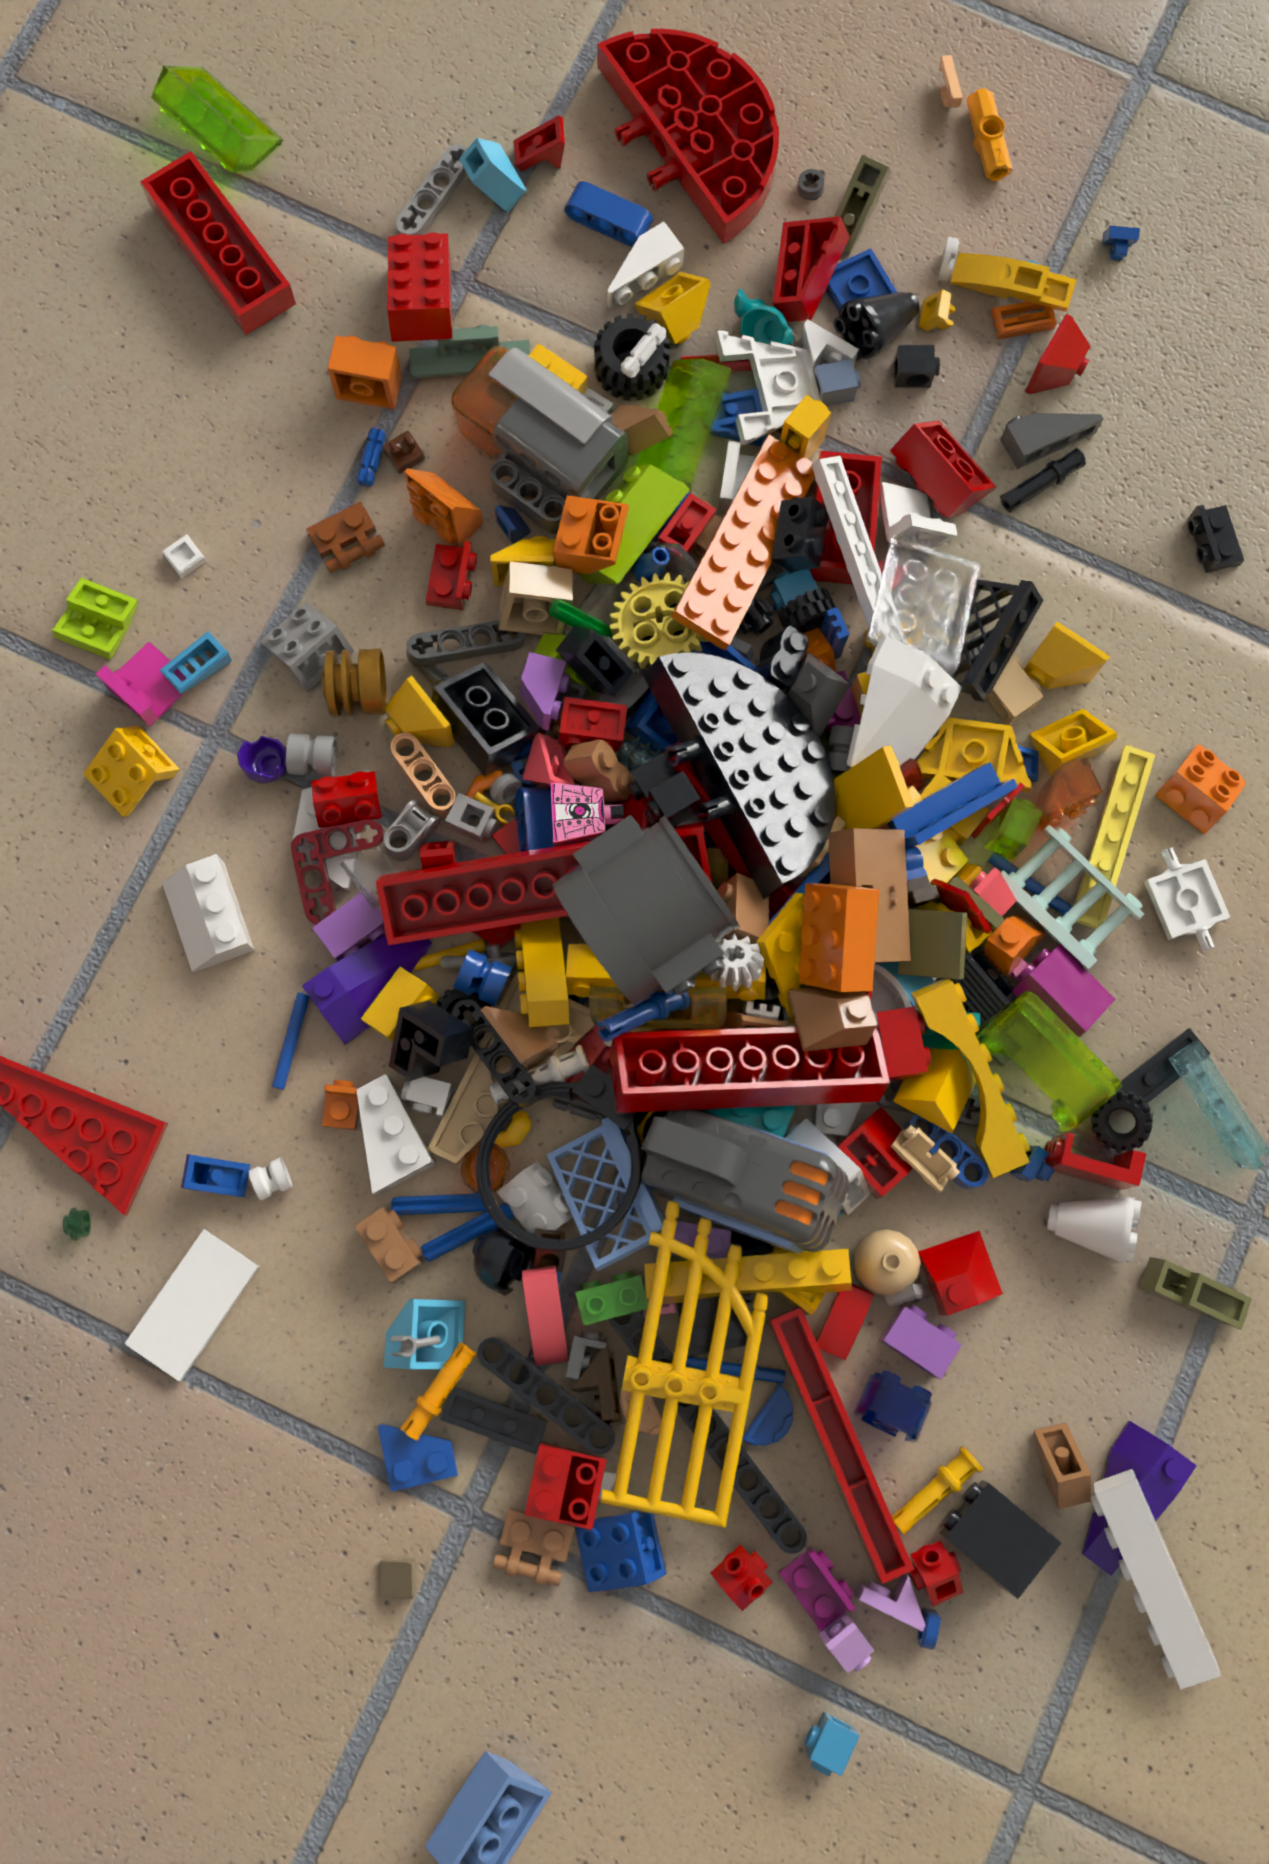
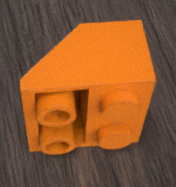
M567 495L553 549L557 567L572 569V572L591 574L615 565L629 511V504Z

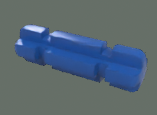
M371 428L368 432V442L365 443L360 462L361 468L358 470L356 477L357 483L361 486L372 487L374 484V473L377 472L382 453L381 447L386 438L385 432L382 429Z

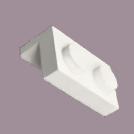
M538 1162L521 1171L497 1192L502 1200L510 1206L515 1217L530 1234L534 1235L535 1228L556 1231L573 1218L564 1194L552 1181L549 1171Z

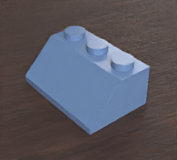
M485 1751L465 1784L455 1796L444 1817L436 1826L425 1847L439 1864H508L552 1792L509 1760Z

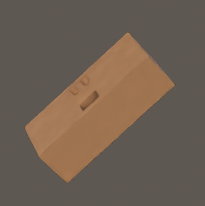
M853 828L828 833L831 884L879 889L875 963L911 961L905 831Z

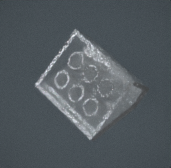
M892 536L866 640L877 647L881 636H888L929 655L952 677L960 663L980 564Z

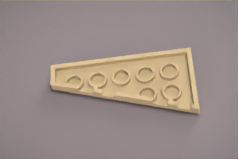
M517 973L498 1009L521 1013L520 994H526V991L519 992ZM568 998L569 1024L553 1025L560 1035L555 1039L560 1047L533 1068L547 1063V1059H550V1056L555 1055L559 1057L569 1053L604 1016ZM486 1032L479 1047H490L494 1042V1034ZM475 1053L427 1150L457 1165L481 1142L483 1134L493 1117L511 1100L496 1104L490 1090V1085L497 1083V1081L477 1053ZM509 1057L501 1058L496 1064L497 1072L501 1074L509 1072L513 1066L512 1059Z

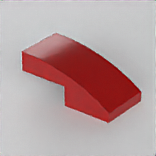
M852 1284V1291H838L830 1306L826 1321L816 1339L818 1347L846 1360L866 1317L874 1293Z

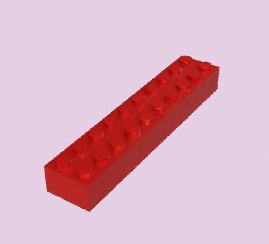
M702 822L674 826V829L712 883ZM593 840L381 875L375 883L388 945L569 916L553 888V883L580 865L573 854Z

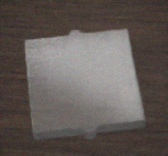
M380 847L364 853L359 851L354 857L346 859L340 864L373 908L380 906L375 881L381 875L398 873Z

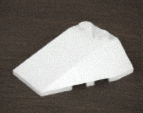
M881 636L868 664L866 674L871 675L867 695H861L860 705H864L860 725L855 724L846 765L852 768L880 748L892 746L903 775L944 724L962 687L929 655L888 636Z

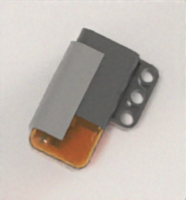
M501 345L493 346L472 368L452 394L451 404L458 431L497 460L493 464L490 473L495 493L549 533H558L567 495L599 500L623 471L628 461V435L614 425L613 416L518 348L508 349ZM503 476L512 477L509 482L499 481ZM529 493L537 495L533 500L523 499ZM552 511H558L561 513V515L557 518H550L547 516V514Z

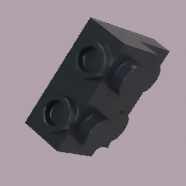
M751 1293L741 1294L745 1303L752 1302ZM720 1296L698 1299L688 1356L708 1353L710 1351ZM676 1303L680 1320L683 1303ZM731 1308L724 1350L746 1346L747 1334L733 1308Z

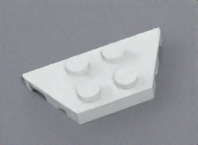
M312 787L302 790L293 839L301 833L324 829L319 828L312 800ZM350 828L349 831L353 837V847H357L358 844L355 840L360 839L361 833L354 834V828ZM335 832L330 836L329 844L334 850H341L346 845V837L342 832ZM304 839L303 845L298 847L299 852L306 854L308 861L306 863L309 865H319L318 859L312 861L310 858V850L314 849V844L308 843ZM357 852L325 859L329 879L345 891H350Z

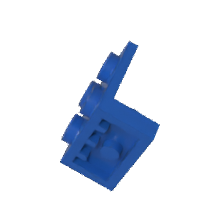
M631 1510L624 1514L595 1518L592 1530L575 1526L589 1592L647 1585L667 1575L654 1514Z

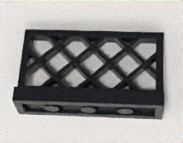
M975 579L930 657L939 666L945 664L947 669L945 672L954 680V676L969 669L962 682L956 681L962 687L960 692L970 694L975 701L985 702L1042 605L1043 598L1032 581L1021 580L1019 585ZM981 590L990 591V596L975 602ZM1013 595L1008 604L1000 606L999 600ZM995 604L996 610L983 617L980 616V610ZM975 614L976 620L961 628L960 625L963 620ZM999 618L995 627L986 632L984 626ZM980 629L982 635L966 642L964 636ZM960 639L961 646L946 653L948 645ZM984 644L979 654L971 658L969 651ZM965 654L967 660L951 668L949 661Z

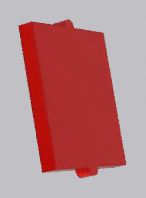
M1020 782L1018 788L1012 790L986 815L972 832L971 836L976 839L1013 802L1025 786Z
M936 878L930 882L931 885L937 886L940 900L949 910L967 913V917L972 924L971 927L987 934L992 931L991 926L983 916V912L978 908L967 891Z

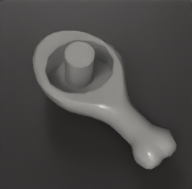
M499 944L489 945L486 947L487 952L480 953L487 956L488 963L496 960L512 967L511 971L517 968L516 953L501 952ZM443 956L440 960V966L445 970L461 969L466 956Z

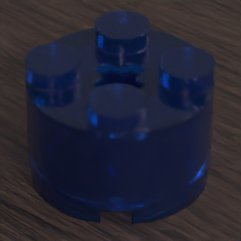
M883 1370L881 1374L877 1372L870 1374L853 1414L855 1416L863 1415L861 1418L863 1422L895 1437L899 1431L907 1434L905 1441L917 1443L932 1406L930 1401L932 1393L916 1385H913L911 1389L900 1383L902 1380L900 1376Z

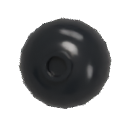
M499 1226L491 1229L484 1237L480 1236L476 1240L472 1249L476 1276L482 1284L504 1296L511 1293L514 1289L509 1287L514 1279L522 1280V1270H527L530 1265L533 1247L516 1241Z

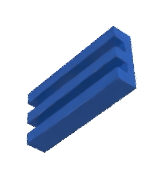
M835 607L826 611L820 631L832 646L834 658L837 659L841 657L850 633L839 609Z

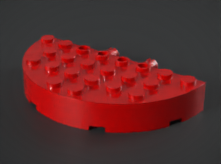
M650 29V33L636 35L631 31L598 43L597 68L634 118L615 128L618 142L624 147L633 140L645 135L665 162L664 165L646 174L647 181L652 186V190L657 191L659 188L677 179L723 244L737 236L756 217L764 205L773 183L778 155L779 125H777L775 107L760 77L751 66L734 52L729 54L718 47V42L687 31Z

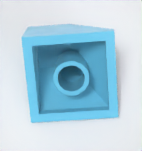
M409 1299L386 1332L384 1368L442 1369L459 1341L463 1343L465 1301ZM395 1335L411 1336L414 1339L439 1336L440 1344L420 1347L415 1350L412 1356L402 1357L391 1354L400 1351L401 1341H390V1339Z

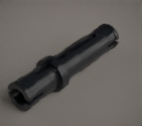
M1075 448L1061 459L1050 461L1042 471L1002 494L1000 499H1002L1003 507L1008 512H1012L1054 484L1059 485L1064 482L1065 477L1086 465L1084 461L1086 458L1082 451Z

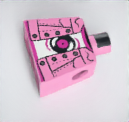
M551 783L554 846L594 840L605 832V825L618 824L624 819L623 804L604 805L603 789Z

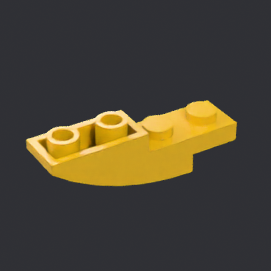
M959 253L950 284L1006 300L1010 296L1066 312L1069 308L1077 279L1049 272L1050 267L1022 260L985 254Z

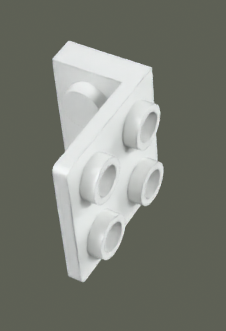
M886 482L880 484L879 494L887 541L932 551L957 536L955 524L943 522L938 518L931 519L927 494L919 490Z

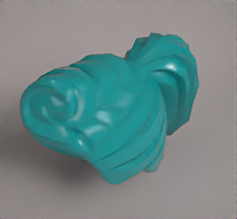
M741 288L738 289V293L734 298V310L737 317L742 319L740 324L741 335L754 337V341L770 344L772 341L791 346L795 338L792 328L788 326L784 315L777 308L767 306L762 299H749Z

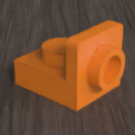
M334 1080L333 1085L325 1084L324 1092H326L322 1121L323 1127L356 1130L359 1104L356 1091L358 1088L353 1087L354 1082Z

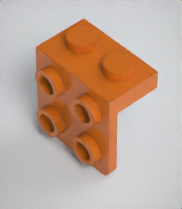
M1196 745L1177 771L1157 791L1155 796L1205 835L1229 810L1245 787L1246 782L1236 770L1225 765L1211 750L1201 745Z

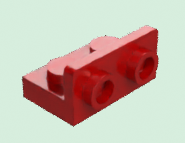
M465 541L464 547L436 543L426 596V604L428 606L463 610L465 600L470 601L472 582L468 581L470 571L475 572L477 565V553H473L471 542Z
M564 697L558 743L564 744L565 747L570 749L572 745L603 740L614 752H620L624 739L627 705Z

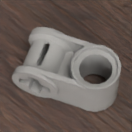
M416 798L412 799L384 833L383 840L387 854L396 861L408 859L421 843L435 831L441 818L438 815H431L422 808L420 801ZM400 837L407 840L406 845L402 848L391 846L392 841Z

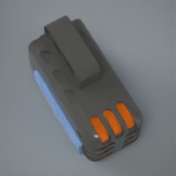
M700 1110L668 1111L664 1118L654 1116L641 1146V1149L648 1154L647 1163L642 1172V1182L662 1197L679 1202L680 1210L700 1218H709L715 1224L796 1254L804 1250L817 1252L825 1248L836 1225L846 1194L849 1191L848 1176L827 1153Z

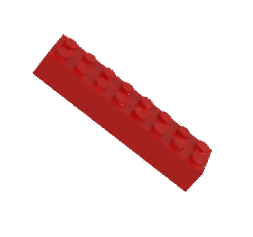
M878 1026L866 1045L804 1052L796 1027L625 1032L612 1040L609 1051L617 1113L880 1102L890 1084Z

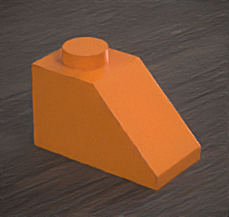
M1022 914L1008 917L987 938L984 953L993 962V965L997 966V969L1008 977L1046 936L1047 932Z

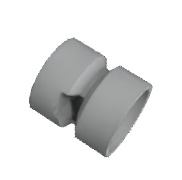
M291 733L289 735L286 748V768L288 774L307 775L310 771H313L315 776H335L338 757L336 736L317 735L312 740L309 734Z

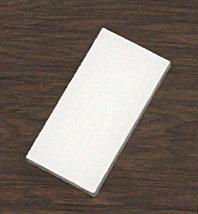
M203 1229L124 1344L179 1382L182 1381L260 1266L209 1231Z

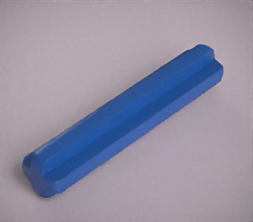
M480 1193L394 1197L391 1202V1210H394L397 1215L487 1211Z
M507 1203L499 1205L503 1213L512 1220L514 1214ZM485 1212L423 1244L421 1252L425 1260L431 1262L498 1227V1225L489 1213Z

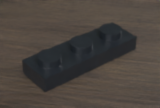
M1188 1028L1112 1088L1116 1092L1117 1090H1123L1125 1093L1129 1091L1134 1092L1135 1096L1144 1098V1102L1147 1104L1211 1053L1194 1032Z
M456 1387L449 1393L440 1418L444 1422L533 1454H537L548 1420Z

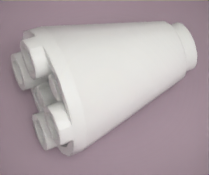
M1134 1197L1066 1201L1060 1202L1059 1205L1051 1204L1047 1230L1055 1231V1235L1116 1262L1126 1264V1261L1133 1262L1138 1233H1133L1131 1230L1137 1231L1142 1201H1137Z

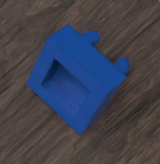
M1109 226L1103 232L1102 245H1112L1110 259L1123 260V257L1127 256L1128 247L1133 246L1139 240L1140 228Z
M1029 1146L1030 1151L1026 1152L1030 1163L1011 1170L1010 1174L1024 1181H1033L1034 1177L1040 1181H1043V1179L1049 1181L1055 1170L1043 1163L1048 1152L1039 1146Z

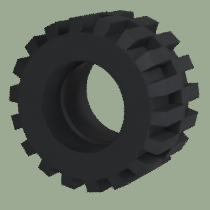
M633 313L627 314V318L623 319L619 315L614 317V323L608 321L604 324V330H599L594 344V371H596L598 382H602V388L606 392L610 389L612 390V396L618 398L619 395H623L624 400L630 401V397L642 400L644 394L650 397L655 394V388L660 389L663 386V381L667 378L669 368L670 342L668 338H665L660 345H656L657 349L644 366L639 367L640 371L633 378L628 377L621 371V364L623 362L617 358L620 353L633 350L641 338L648 334L647 331L652 324L657 323L655 320L652 319L648 322L646 321V316L641 314L639 318L633 317Z

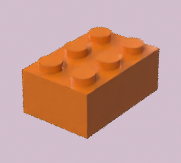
M805 883L799 983L838 992L873 991L879 889L841 884Z

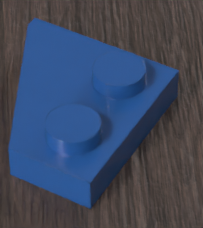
M758 388L701 399L698 402L706 434L739 442L741 441L735 422L739 414L763 412ZM768 435L749 444L761 447Z

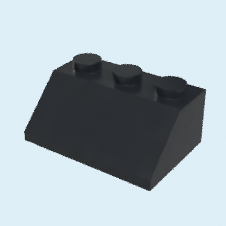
M485 661L433 687L431 701L449 722L454 740L484 777L510 764L534 739L535 735L540 732L541 728Z

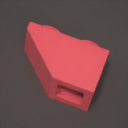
M996 867L988 875L982 871L969 885L973 891L1001 916L1017 901Z

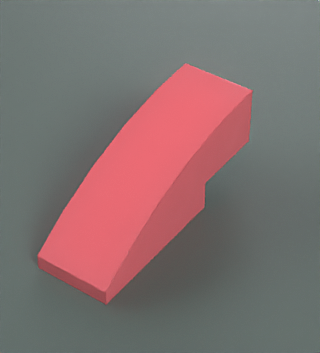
M556 1266L522 1270L535 1365L569 1361Z

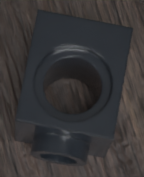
M898 345L894 357L895 388H930L934 376H938L940 371V358L935 357V345Z

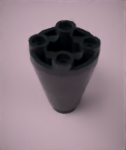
M911 292L854 298L842 305L839 316L834 319V328L844 341L859 349L856 361L860 359L867 360L878 355L919 313V302L917 297Z

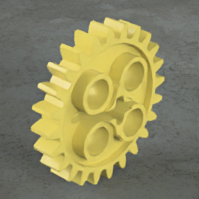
M655 573L653 574L652 582L649 583L644 577H641L642 586L637 587L631 583L632 593L621 592L623 603L614 602L616 613L610 614L611 620L614 623L610 625L612 635H614L612 638L615 646H619L618 649L622 656L627 655L629 663L632 664L638 660L641 669L648 663L652 665L659 656L673 653H691L692 650L702 652L699 641L708 642L702 636L671 618L675 608H670V606L679 602L689 583L688 581L684 584L682 575H679L675 581H672L670 573H666L664 580H659L658 575ZM644 608H650L645 613H639ZM677 631H684L681 635L673 636ZM646 636H653L648 641H641Z

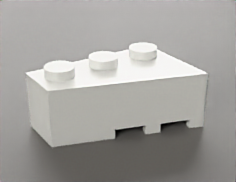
M387 1074L356 1090L373 1195L378 1196L435 1165Z

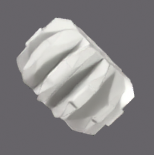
M735 934L732 935L731 940L723 938L718 941L728 956L722 960L725 966L710 975L712 982L719 981V986L722 990L731 985L736 993L739 985L749 989L752 985V980L759 981L764 959L760 954L758 944H750L748 936L742 940H737Z

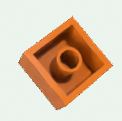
M335 335L327 369L336 399L395 410L402 381L396 346H392L384 341H364L351 335L346 337Z

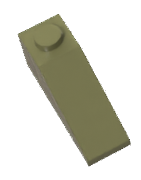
M861 155L834 216H841L850 236L843 251L849 255L871 216L891 174L888 166L864 155Z

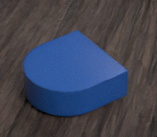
M923 1607L921 1614L925 1627L923 1632L918 1630V1645L922 1648L933 1650L936 1646L941 1618L936 1610Z

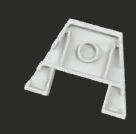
M722 330L716 332L714 339L720 362L750 360L763 412L739 414L735 422L741 445H747L782 428L786 418L806 395L814 400L821 401L808 349L772 341L770 344L756 342L754 337L745 335L742 338L729 336L727 331Z

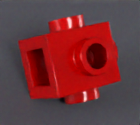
M941 1540L931 1545L922 1546L918 1551L910 1554L914 1570L909 1572L917 1590H924L932 1607L964 1593L959 1572L962 1571L960 1563L953 1551L949 1553L946 1551Z
M741 1544L734 1551L727 1554L724 1560L710 1572L727 1596L742 1611L754 1600L760 1598L773 1583L764 1572L769 1567L756 1551L749 1554Z

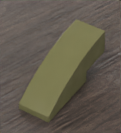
M1153 1257L1149 1258L1139 1286L1140 1289L1240 1330H1242L1252 1298L1200 1273L1188 1271L1170 1261Z

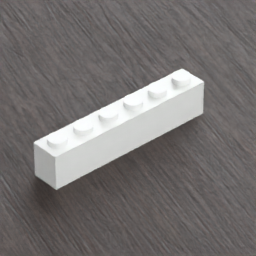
M1133 1469L1094 1482L1095 1495L1091 1496L1094 1509L1098 1517L1104 1515L1109 1527L1105 1528V1533L1112 1549L1119 1548L1123 1559L1119 1560V1565L1126 1581L1133 1580L1137 1592L1133 1593V1597L1140 1613L1147 1612L1151 1624H1148L1147 1628L1154 1645L1161 1644L1166 1656L1161 1657L1167 1676L1169 1679L1176 1678L1180 1690L1220 1677L1215 1656Z

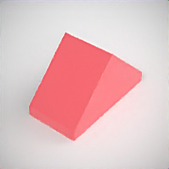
M538 732L534 737L522 780L545 788H551V783L575 785L563 762L567 755L564 744H559L557 739Z

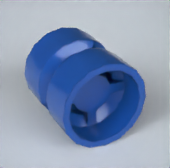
M470 949L453 988L467 995L475 992L478 994L479 1000L495 1006L512 967L496 960L488 963L487 956Z

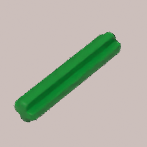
M560 599L551 603L550 616L571 627L576 626L595 630L611 648L619 650V646H615L612 638L614 635H612L609 625Z

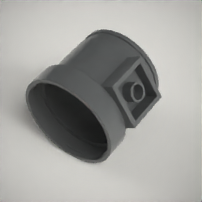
M629 815L575 852L573 855L580 865L553 883V888L579 933L611 979L635 1006L661 988L668 994L675 992L681 996L697 985L694 981L696 977L702 973L709 977L725 966L722 960L728 955L718 941L723 939V936L733 929L736 930L741 927L665 815L659 819V822L644 830Z

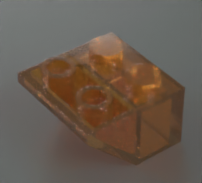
M1087 757L1058 768L1042 786L1027 824L1029 831L1039 827L1041 831H1044L1049 824L1055 827L1059 824L1058 820L1067 816L1070 820L1081 817L1087 813L1086 809L1096 804L1095 799L1103 790Z

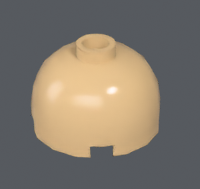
M884 1229L871 1232L861 1240L854 1250L852 1263L856 1278L868 1291L877 1295L890 1296L901 1292L906 1286L914 1283L919 1275L921 1262L918 1249L910 1238L899 1231Z

